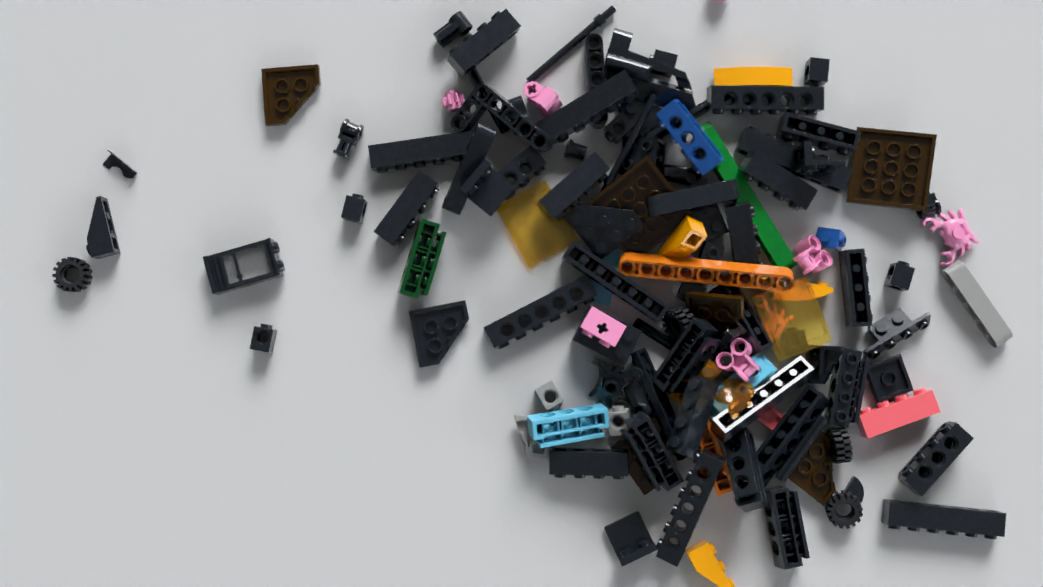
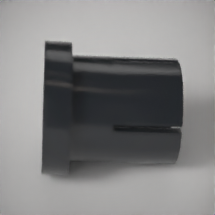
M569 139L564 157H572L583 161L587 146L573 142L574 140Z

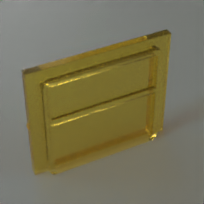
M545 180L503 203L497 209L528 267L533 266L552 254L554 255L573 241L579 240L574 229L564 216L559 221L554 219L551 222L537 207L538 201L551 190Z
M806 276L794 280V286L789 291L769 290L752 297L764 329L773 343L772 349L778 362L832 341L829 328L813 288Z

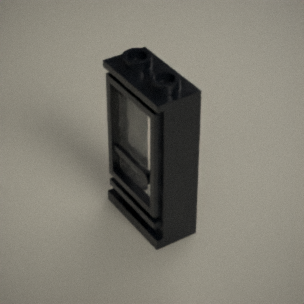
M267 238L262 241L204 256L203 261L212 294L220 295L283 277L285 267L283 261L279 260L278 257L280 249L277 241L274 242L273 239Z

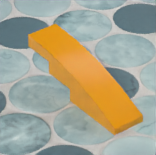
M715 68L714 85L793 86L792 68Z

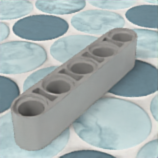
M957 260L941 271L943 278L991 346L997 348L1013 337L1005 321L962 261Z

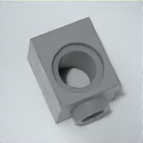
M552 380L535 389L546 410L551 409V411H554L562 406L561 402L564 400ZM549 391L554 392L556 395L553 402L545 400V394Z
M617 405L609 410L610 436H622L619 431L622 428L626 431L629 430L625 422L620 424L615 420V417L620 416L625 421L631 417L630 408Z

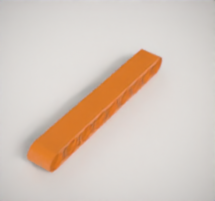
M635 252L623 253L618 265L619 272L625 276L774 291H789L794 286L792 270L780 266ZM624 262H630L632 265L627 266ZM643 264H649L651 267H644ZM669 266L670 269H663L662 267ZM682 268H689L690 270L683 271ZM702 270H709L710 272H709V273H702L701 271H702ZM725 271L729 272L728 275H722L721 273ZM744 273L749 274V276L742 277L740 275ZM764 275L769 276V278L762 279L760 277ZM784 277L789 278L787 281L780 280Z

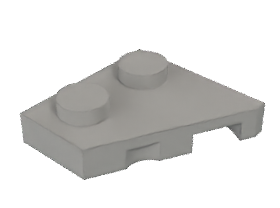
M514 415L526 455L547 458L548 447L540 448L528 434L527 416Z

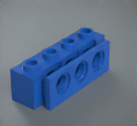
M673 99L656 113L658 123L662 128L668 129L670 139L675 144L678 143L681 146V153L686 159H691L694 163L692 167L698 174L706 175L724 161L721 152L685 105L681 104L678 99ZM677 118L681 120V126L679 128L675 126V120ZM689 133L693 136L691 143L687 142L686 139ZM700 148L705 152L703 159L698 155Z

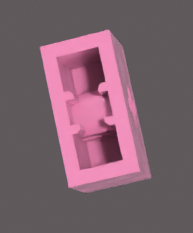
M593 306L580 325V328L583 329L581 333L590 338L593 336L600 339L598 343L607 348L610 345L612 347L616 346L627 327ZM605 324L604 328L607 331L600 334L597 325Z

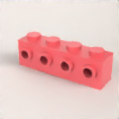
M924 387L913 390L914 394L908 396L902 394L896 396L892 402L886 400L877 403L878 407L861 409L857 424L861 436L871 438L940 413L941 411L933 390H927Z

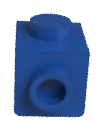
M818 227L816 237L819 239L821 247L835 249L838 252L842 251V247L846 245L845 233L839 229Z

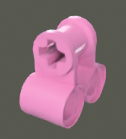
M535 81L528 82L524 86L523 91L528 101L537 107L538 111L545 117L559 110L563 105L558 99V94L548 86L543 87Z
M810 235L795 245L797 255L793 258V261H797L804 275L809 272L817 274L832 265V257L827 251L821 250V243L816 236Z
M736 338L730 345L732 352L719 353L716 357V364L724 371L731 372L734 370L747 382L748 378L761 368L749 357L752 353L750 343L743 338ZM745 344V350L738 353V346ZM730 357L731 363L724 367V359Z

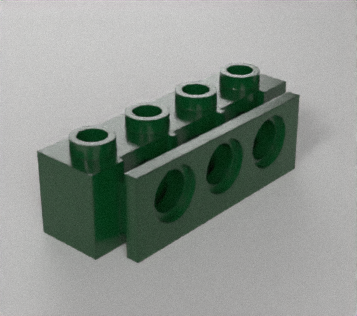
M422 218L419 220L397 291L398 294L415 299L418 298L420 291H422V295H428L447 233L444 231L440 232V234L438 233L440 224ZM434 236H436L435 246L433 247L432 251H430L434 240ZM429 254H431L429 259V266H427V269H425ZM425 272L424 283L422 284L421 288H419L423 273Z

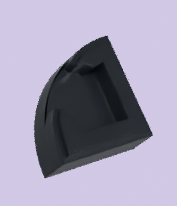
M852 476L844 490L846 493L849 491L852 495H856L860 503H862L864 497L863 486L858 478Z

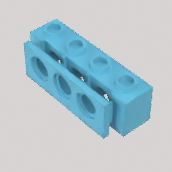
M762 353L759 356L757 354L753 356L752 359L761 368L759 371H755L758 374L750 376L749 380L745 382L735 372L718 387L710 415L714 418L777 373L778 369ZM736 385H743L741 389H735ZM723 397H728V398H729V399H728L727 401H725V402H721V401H720V399L723 398Z
M598 403L528 415V434L540 448L605 437L604 432L600 429L609 427L608 408Z

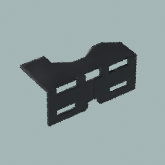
M107 150L111 155L103 163L106 168H120L125 178L132 179L137 174L122 159Z

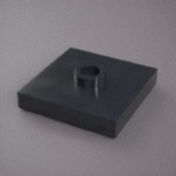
M901 354L869 364L867 380L876 403L914 390Z

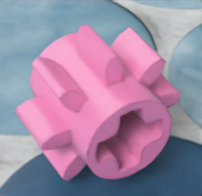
M457 89L445 92V97H442L444 109L448 108L449 112H457L465 102L464 94H459Z

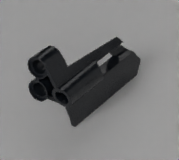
M615 28L604 61L607 62L606 81L625 70L639 92L635 99L647 102L650 95L653 94L658 97L654 105L665 107L673 99H678L681 104L685 105L688 111H691L696 104L686 72L629 51L633 33ZM654 69L674 75L678 86L648 77V72Z

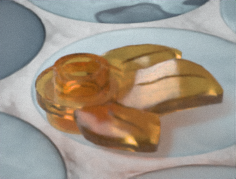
M736 378L724 380L723 385L725 388L717 393L715 401L729 404V413L734 415L745 409L747 401L752 399L754 395V387L751 383L740 382Z

